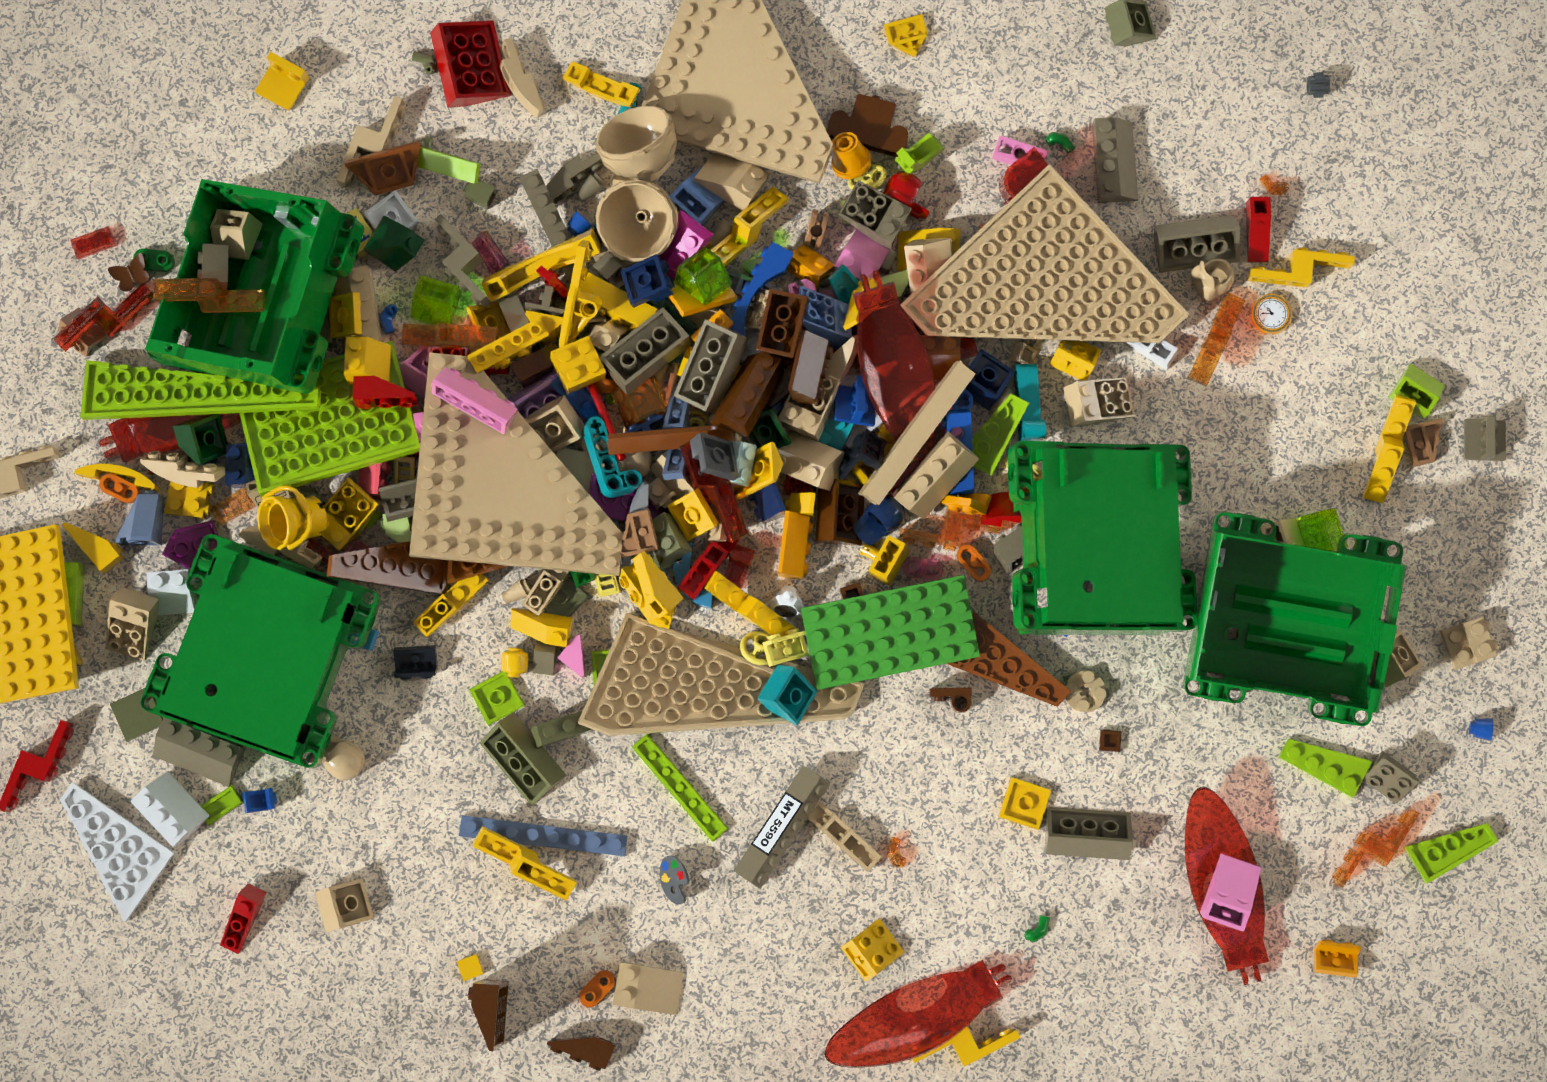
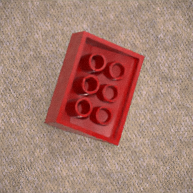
M494 21L437 23L430 34L448 108L467 107L511 96L510 88L500 69L503 58Z

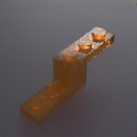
M218 278L155 279L153 298L155 301H197L202 313L264 312L266 293L264 289L223 290Z
M1229 292L1225 294L1200 346L1201 350L1187 377L1188 379L1205 387L1208 385L1246 300Z
M436 323V325L403 324L402 344L435 347H484L498 339L499 328Z
M945 511L941 535L901 528L898 539H903L902 542L906 544H915L916 541L923 543L924 547L935 548V545L943 546V550L955 551V549L961 547L964 525L968 526L967 529L979 531L980 528L988 529V533L1000 534V531H1005L1007 521H1002L1001 527L981 524V517Z
M1414 809L1404 810L1397 819L1399 824L1396 829L1392 828L1386 837L1388 842L1370 830L1360 831L1354 839L1356 843L1352 850L1349 849L1343 857L1344 864L1341 868L1337 867L1333 872L1332 878L1334 879L1332 884L1338 888H1343L1363 855L1380 866L1387 867L1420 813Z

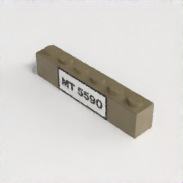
M802 766L734 869V872L761 889L768 881L773 869L780 863L785 851L791 846L798 831L803 828L804 822L814 811L820 798L826 793L830 783L807 767Z

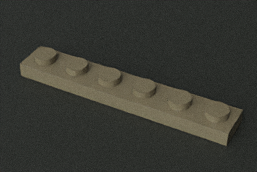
M538 169L519 177L552 247L571 239ZM574 263L562 267L570 284Z

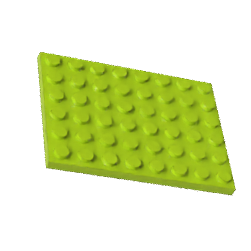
M393 341L385 342L391 345L390 382L405 388ZM345 354L323 360L316 382V387L321 389L320 409L240 413L258 494L262 497L279 486L298 487L420 452V442L411 407L392 406L387 409L381 407H371L370 409L357 408L353 401V385H348L344 376Z

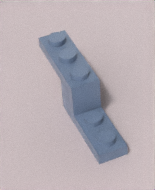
M673 385L663 429L691 427L688 419L691 404L674 396L678 385ZM691 448L668 450L662 473L664 480L685 478Z

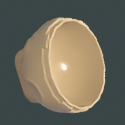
M639 106L614 116L604 124L597 135L595 146L603 164L616 175H621L629 180L652 182L657 180L673 163L677 139L670 114L656 106Z
M633 179L622 181L611 187L602 196L597 206V232L612 255L621 260L631 262L642 261L655 254H662L673 241L676 230H678L677 208L664 189L655 183ZM639 213H643L645 215L644 220H641L639 218Z

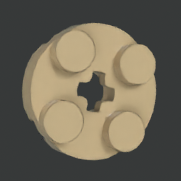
M1091 671L1077 672L1066 682L1065 686L1071 692L1066 696L1065 700L1076 711L1092 712L1098 709L1106 698V687L1103 680ZM1082 686L1090 688L1089 697L1080 695Z

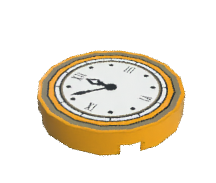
M1266 294L1258 298L1252 306L1251 321L1261 333L1278 334L1284 331L1291 322V306L1282 296Z

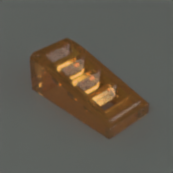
M241 488L211 507V511L218 525L222 526L257 506L247 495L246 488ZM235 500H237L240 505L239 509L234 502ZM227 504H230L233 510L232 513H230ZM220 508H223L226 517L223 518L219 510Z

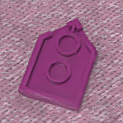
M214 520L175 529L161 555L187 569L191 568L202 539L209 534L219 536ZM213 540L209 544V549L213 550L217 547V540Z

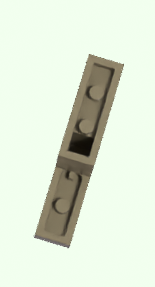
M440 214L435 218L439 225L437 229L444 237L448 235L451 238L449 240L450 243L456 248L442 261L446 267L444 271L451 279L455 277L459 281L457 285L464 292L468 290L472 294L469 297L477 306L481 304L486 309L492 303L468 277L484 260L476 249Z

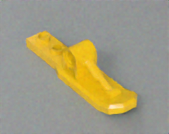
M582 240L577 247L559 338V348L574 342L578 334L585 328L590 319L597 315L602 307V301L599 296L581 291L582 283L586 281L588 269L585 268L586 262L590 261L592 250L589 249V241ZM587 303L593 304L595 309H590Z

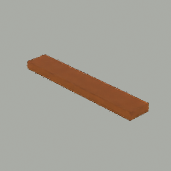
M710 425L608 434L609 455L691 448L690 440L700 432L728 441H733V432Z

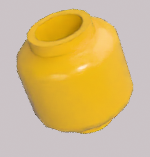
M508 647V650L502 653L501 670L508 673L507 677L520 678V674H524L528 670V653L524 652V648Z

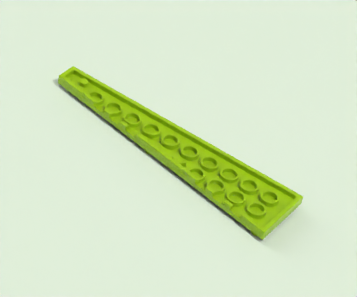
M86 360L80 418L83 420L314 410L320 409L321 389L315 386L312 392L303 394L220 375L177 370L170 371L168 369L156 370L142 366L130 367L125 364L113 365L107 362Z

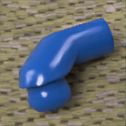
M394 304L387 305L380 315V322L385 335L395 332L392 321L398 309Z

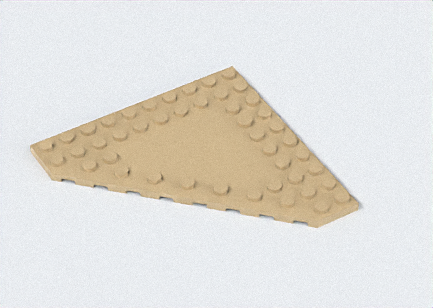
M682 0L642 106H656L664 109L665 112L671 115L677 142L820 184L834 145L763 1Z
M1050 164L899 306L927 336L1160 343L1190 315Z
M429 352L409 556L619 576L623 533L518 411L504 435L432 394V382L445 367L449 370L450 368L457 370L461 373V377L466 380L472 379L476 381L479 387L484 390L490 389L494 391L501 400L507 399L484 371L478 374L475 372L467 356Z

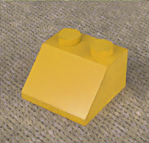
M367 336L346 337L344 376L348 385H353L354 376H377L390 382L391 345Z

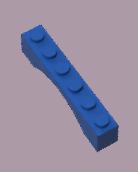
M774 242L769 247L765 246L761 254L763 260L760 265L756 263L751 274L754 277L751 282L747 281L742 289L744 293L742 299H737L732 308L735 312L732 318H730L734 323L730 328L731 330L745 336V315L751 301L766 284L784 275L793 258V252Z

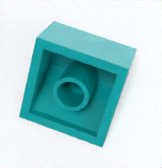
M777 665L757 699L772 713L794 725H798L818 691L795 667Z

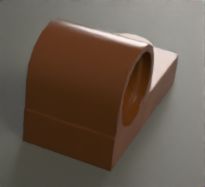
M972 688L929 689V698H934V702H944L946 698H950L951 708L956 713H964L971 706ZM961 697L966 700L965 708L961 709L956 706L955 701L957 698Z

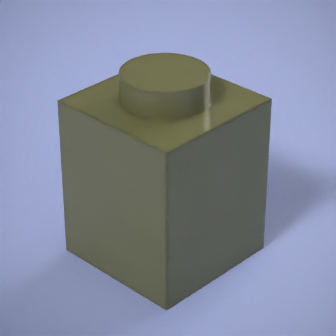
M479 179L478 183L467 182L464 187L466 199L487 210L497 194L495 187Z

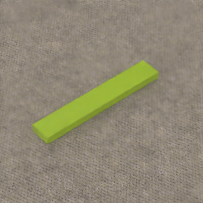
M648 734L632 746V749L712 842L728 829Z

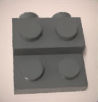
M701 432L690 440L692 456L694 459L699 460L701 472L732 481L739 477L732 441Z

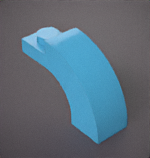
M692 551L679 559L682 560V563H673L674 575L678 586L691 569ZM703 589L695 600L684 594L694 604L712 609L713 595L706 589Z

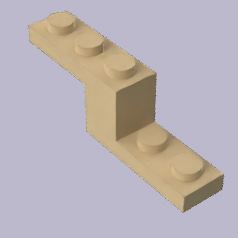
M394 96L381 132L357 125L344 161L362 156L361 151L371 154L392 148L391 139L397 135L399 130L398 121L400 117H404L406 112V106L402 98ZM343 161L336 181L340 186L347 188L348 184L353 182L355 174L345 167Z
M48 445L40 447L39 451L21 452L17 457L5 456L0 458V499L26 492L21 468L60 458L59 450Z

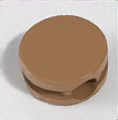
M813 209L805 231L803 245L809 246L810 240L813 239L815 240L814 248L820 249L829 213L823 212L820 221L817 220L818 210Z

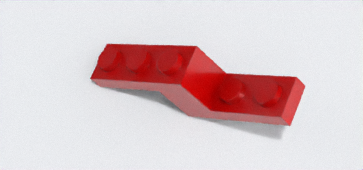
M60 720L45 757L25 750L20 751L0 799L1 811L11 812L12 809L16 808L19 798H17L18 793L25 787L27 782L26 775L45 782H50L51 779L55 778L58 771L57 763L59 759L61 760L66 752V748H64L66 741L70 740L74 733L73 723Z

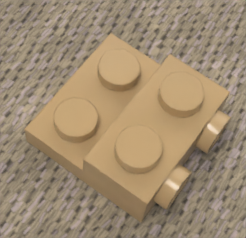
M1480 617L1440 631L1454 670L1497 656L1496 652L1499 651L1496 640H1492L1489 632L1492 629L1488 620L1484 621V618Z

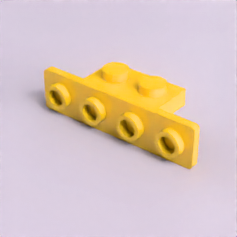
M537 318L474 351L467 357L477 374L492 366L496 370L499 368L505 369L509 367L512 361L529 355L532 351V345L547 338L549 333L541 319Z

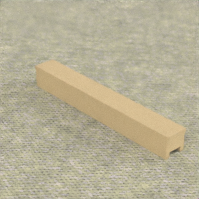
M961 360L956 361L884 457L882 466L873 472L859 491V495L864 496L874 505H880L974 377L975 373L966 367Z

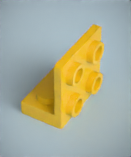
M270 51L266 57L270 66L255 92L290 111L310 77L301 67Z
M881 919L874 921L856 937L840 947L865 982L880 973L904 953V950Z

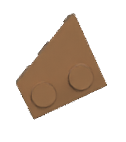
M1443 418L1407 426L1404 437L1413 467L1435 462L1436 448L1439 444L1441 425H1443Z
M649 508L628 513L626 528L622 538L621 558L639 554L643 550L650 552L659 549Z

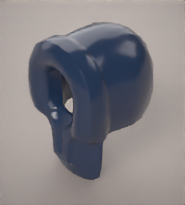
M886 495L880 505L870 503L866 507L864 514L856 521L853 529L864 543L872 545L883 536L893 533L900 526L905 516L904 506L892 495ZM874 515L882 522L883 525H880L875 520Z

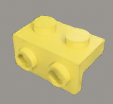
M799 628L787 631V636L781 637L780 633L768 636L769 641L762 644L769 667L809 656L804 639L805 631L800 632Z

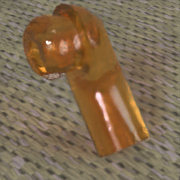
M1268 174L1259 179L1271 195H1284L1289 190L1287 182H1273Z
M892 837L887 850V857L894 867L903 868L907 861L899 852L902 840Z

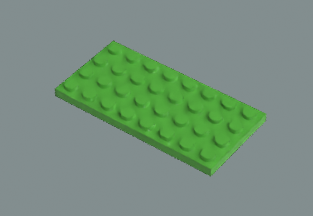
M964 575L800 608L817 690L980 657Z

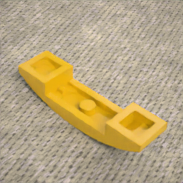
M571 61L563 76V80L596 97L626 107L632 106L640 91L638 87L623 81L619 83L594 73L588 67Z
M92 464L77 468L74 471V474L80 477L100 480L101 472L134 478V485L139 488L158 492L160 490V487L146 476L120 465Z

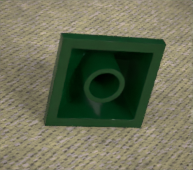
M383 216L363 250L396 272L416 256L425 239L404 225L387 216Z
M210 414L189 419L173 426L178 446L198 465L226 454V444L228 442L220 414Z

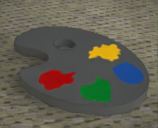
M673 855L666 856L660 865L661 886L665 895L672 903L677 905L686 902V896L681 889V884L688 885L690 883L687 870L677 857Z

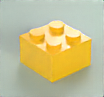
M589 335L551 351V362L567 394L605 378L606 371Z

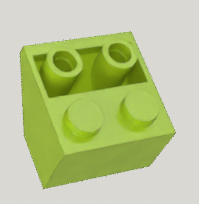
M1409 363L1388 398L1393 400L1395 394L1415 399L1416 405L1413 414L1424 419L1436 405L1445 385Z

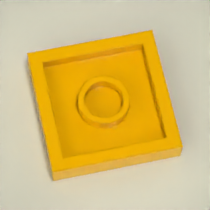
M1011 777L998 817L1039 830L1051 790Z

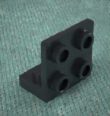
M867 428L862 434H857L850 448L846 447L843 451L845 452L843 460L838 468L840 470L839 479L843 480L859 460L864 462L865 465L878 470L882 466L887 441Z

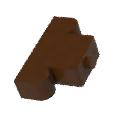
M858 94L851 117L845 111H835L832 113L827 127V133L831 141L840 133L851 132L857 136L861 144L868 150L893 157H898L896 153L902 147L906 148L908 142V131L905 127L896 125L891 128L896 104L883 100L882 97L877 95L870 97Z

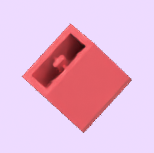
M385 461L359 469L358 485L373 499H381L379 488L389 485L386 482L387 474L390 475L391 463Z

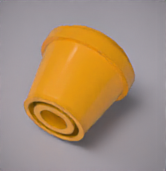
M843 132L832 140L834 148L831 166L838 177L842 179H855L869 170L872 163L870 152L861 144L854 133Z

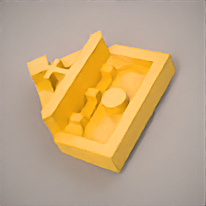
M923 14L883 25L889 45L912 57L916 56L927 36Z

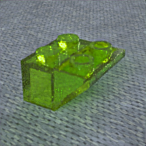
M704 246L678 266L675 284L704 305H707L732 286V281L721 258Z
M419 275L413 293L410 318L450 330L462 293L461 289L457 285Z
M1336 508L1317 511L1296 519L1305 546L1337 551L1339 539L1344 532ZM1345 540V547L1348 548L1347 541Z

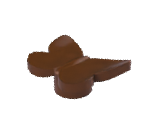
M143 253L137 254L127 267L112 266L108 268L109 274L115 280L120 281L119 288L124 292L131 291L135 283H148L151 277L145 270L146 260Z

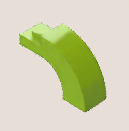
M927 133L912 147H902L896 153L898 157L895 161L906 173L913 174L931 162L945 147L932 133Z

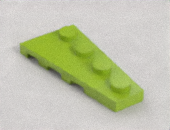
M1012 393L1005 399L972 437L973 453L979 457V460L973 467L990 476L993 475L1030 402Z
M1287 739L1278 758L1351 798H1354L1373 762Z
M1484 823L1404 846L1403 848L1425 884H1428L1499 841L1489 824Z

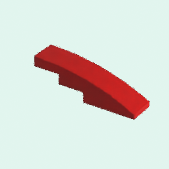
M728 530L726 541H711L677 589L695 600L714 571L720 568L740 538Z

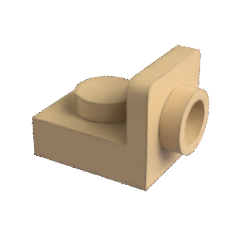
M659 477L648 485V499L657 510L660 507L665 509L667 505L674 502L672 498L676 493L674 491L670 492Z

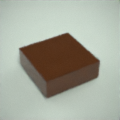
M1100 730L1099 751L1120 752L1122 731Z

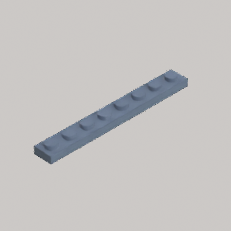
M463 815L461 817L459 836L476 838L480 829L484 826L518 844L624 857L626 853L628 837L626 835Z

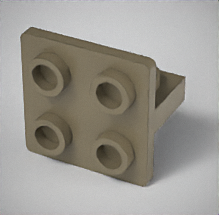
M545 285V290L541 291L539 297L541 305L525 302V308L528 311L564 317L565 309L555 308L557 294L552 286Z
M1486 416L1483 419H1465L1464 460L1505 461L1506 421L1495 420V416Z
M417 479L379 488L387 522L413 516Z
M1382 751L1378 754L1372 768L1366 773L1363 781L1392 802L1398 803L1418 784L1419 779L1416 778V774Z

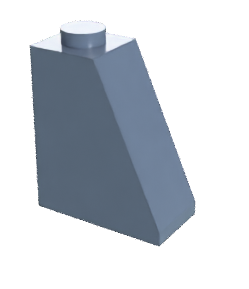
M145 491V494H138L116 537V543L133 546H162L164 497L159 495L157 491Z

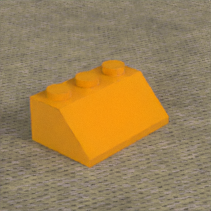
M785 510L778 577L803 580V575H807L809 563H805V555H810L811 543L807 542L808 534L812 535L813 522H810V516Z

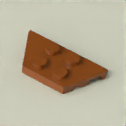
M420 140L346 160L344 164L374 195L383 194L414 185L421 143Z

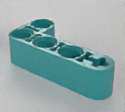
M1015 364V395L1030 402L1018 425L1019 442L1042 441L1046 437V422L1041 420L1037 365Z
M597 416L591 417L584 425L582 432L601 493L607 498H613L635 492L642 483V475L636 470L620 472L615 454L609 455L608 432L604 421ZM596 444L601 445L604 451L598 450ZM602 464H607L610 470H605ZM627 478L632 479L635 485L629 484ZM608 483H613L616 489L609 488Z

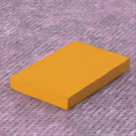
M717 269L674 281L673 295L669 296L682 317L734 302L737 298V295Z

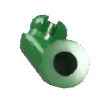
M1040 915L1038 926L1033 930L1027 929L1025 931V939L1030 940V942H1037L1045 937L1050 917Z

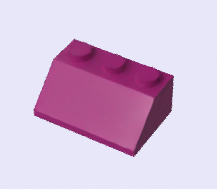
M682 210L678 213V230H676L673 241L662 254L658 255L662 260L665 259L670 268L667 271V275L671 276L673 281L688 277L714 235Z

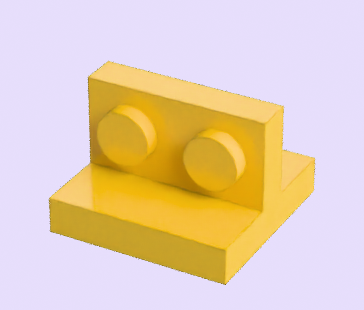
M1061 340L1049 365L1079 380L1086 381L1098 360L1101 349L1084 341Z

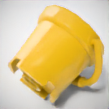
M279 486L263 495L257 516L258 529L263 541L273 550L286 548L292 550L307 539L321 536L319 533L325 531L327 524L325 508L320 509L317 504L321 503V501L315 496L304 497L296 488L291 486ZM280 491H290L295 494L296 498H284L273 495Z

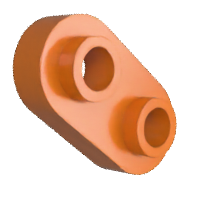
M111 473L103 475L99 481V487L104 493L127 504L134 503L137 495L140 494L137 486ZM111 481L115 483L113 488L108 487ZM129 490H132L133 492L131 497L126 496V493Z
M961 546L956 555L961 566L975 581L983 582L987 580L991 574L990 565L973 546ZM968 552L971 555L970 559H964L963 554ZM982 568L984 574L978 575L976 570Z
M608 970L598 972L581 990L579 995L581 1004L588 1008L596 1006L614 987V975ZM602 977L608 979L607 985L601 984L600 980ZM587 993L593 994L594 998L592 1001L586 999Z

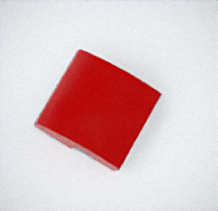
M1009 492L990 494L991 500L986 515L981 516V524L1001 527L1002 520L1022 523L1021 512H1014Z

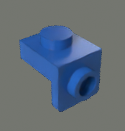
M272 788L243 792L245 814L275 809L277 796Z

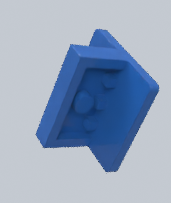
M857 376L852 387L839 385L835 397V421L871 427L875 425V391L869 390L868 386L865 385V377Z

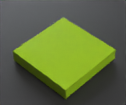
M501 671L469 689L488 726L525 707L511 678L507 677V672Z

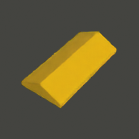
M774 442L756 449L749 486H734L732 503L777 481L783 467V462Z

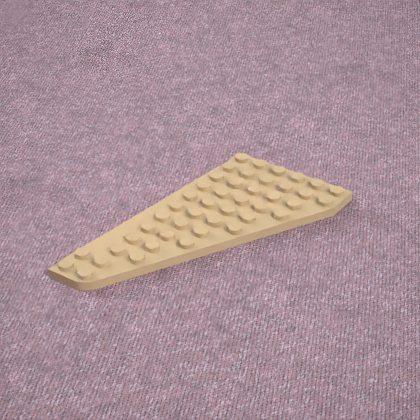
M626 613L578 720V724L608 736L788 724L791 722L769 711L757 699L777 665L769 667V665L753 664L744 658L738 647L671 628L657 627L650 624L647 620ZM759 654L756 657L758 659H767L766 655ZM792 662L778 664L795 667L816 689L812 668ZM859 681L817 690L818 692L799 723L848 718L856 709L865 683Z

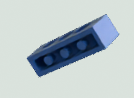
M970 409L949 410L941 420L942 428H945L946 433L948 431L951 433L953 428L960 427L962 429L961 434L954 437L973 452ZM973 467L951 489L950 495L975 493Z

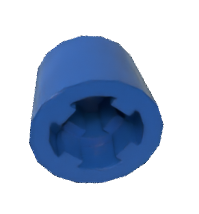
M575 211L567 223V230L574 237L592 227L577 211Z
M963 390L952 405V408L970 409L974 401L972 394L967 390Z
M1493 718L1474 719V722L1470 721L1469 734H1473L1474 738L1491 741L1493 736Z

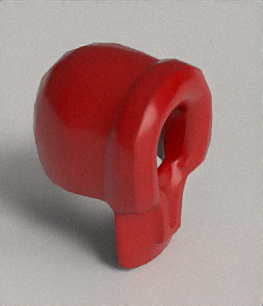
M898 172L892 175L883 193L912 208L910 216L923 220L928 217L929 211L913 201L922 185V181L915 175L906 172Z

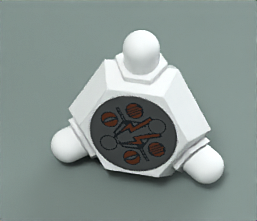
M783 586L765 604L779 616L791 619L795 616H799L802 619L800 608L805 607L801 597L797 594V589L792 586Z

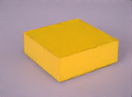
M478 954L457 961L463 981L484 974Z

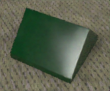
M766 404L749 434L750 440L753 445L757 446L756 449L770 442H774L777 448L790 445L792 442L774 410Z

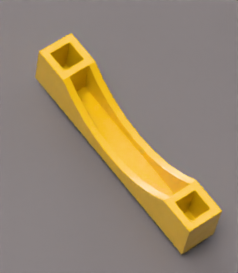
M594 229L485 277L481 285L490 302L540 277L536 270L541 265L547 270L549 268L556 270L575 263L577 247L582 240L590 242L591 257L600 253L602 245Z

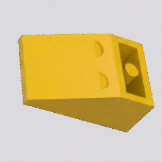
M348 477L323 507L326 511L327 524L325 531L320 532V534L339 551L348 550L361 535L379 503Z

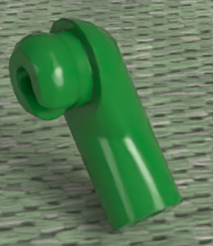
M1051 132L1046 137V143L1049 146H1053L1055 143L1060 144L1067 154L1075 149V146L1065 134Z

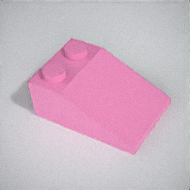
M856 229L838 258L834 271L843 264L858 281L866 276L869 279L875 275L878 276L890 249L873 241Z

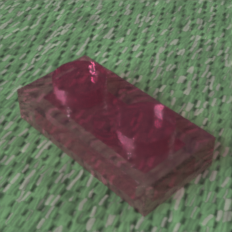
M488 231L481 232L471 243L483 258V262L491 274L504 269L509 264Z

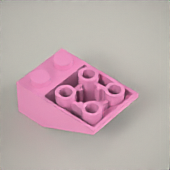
M1220 854L1200 910L1202 917L1244 932L1252 910L1261 867Z

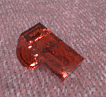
M736 543L724 577L742 589L756 551Z

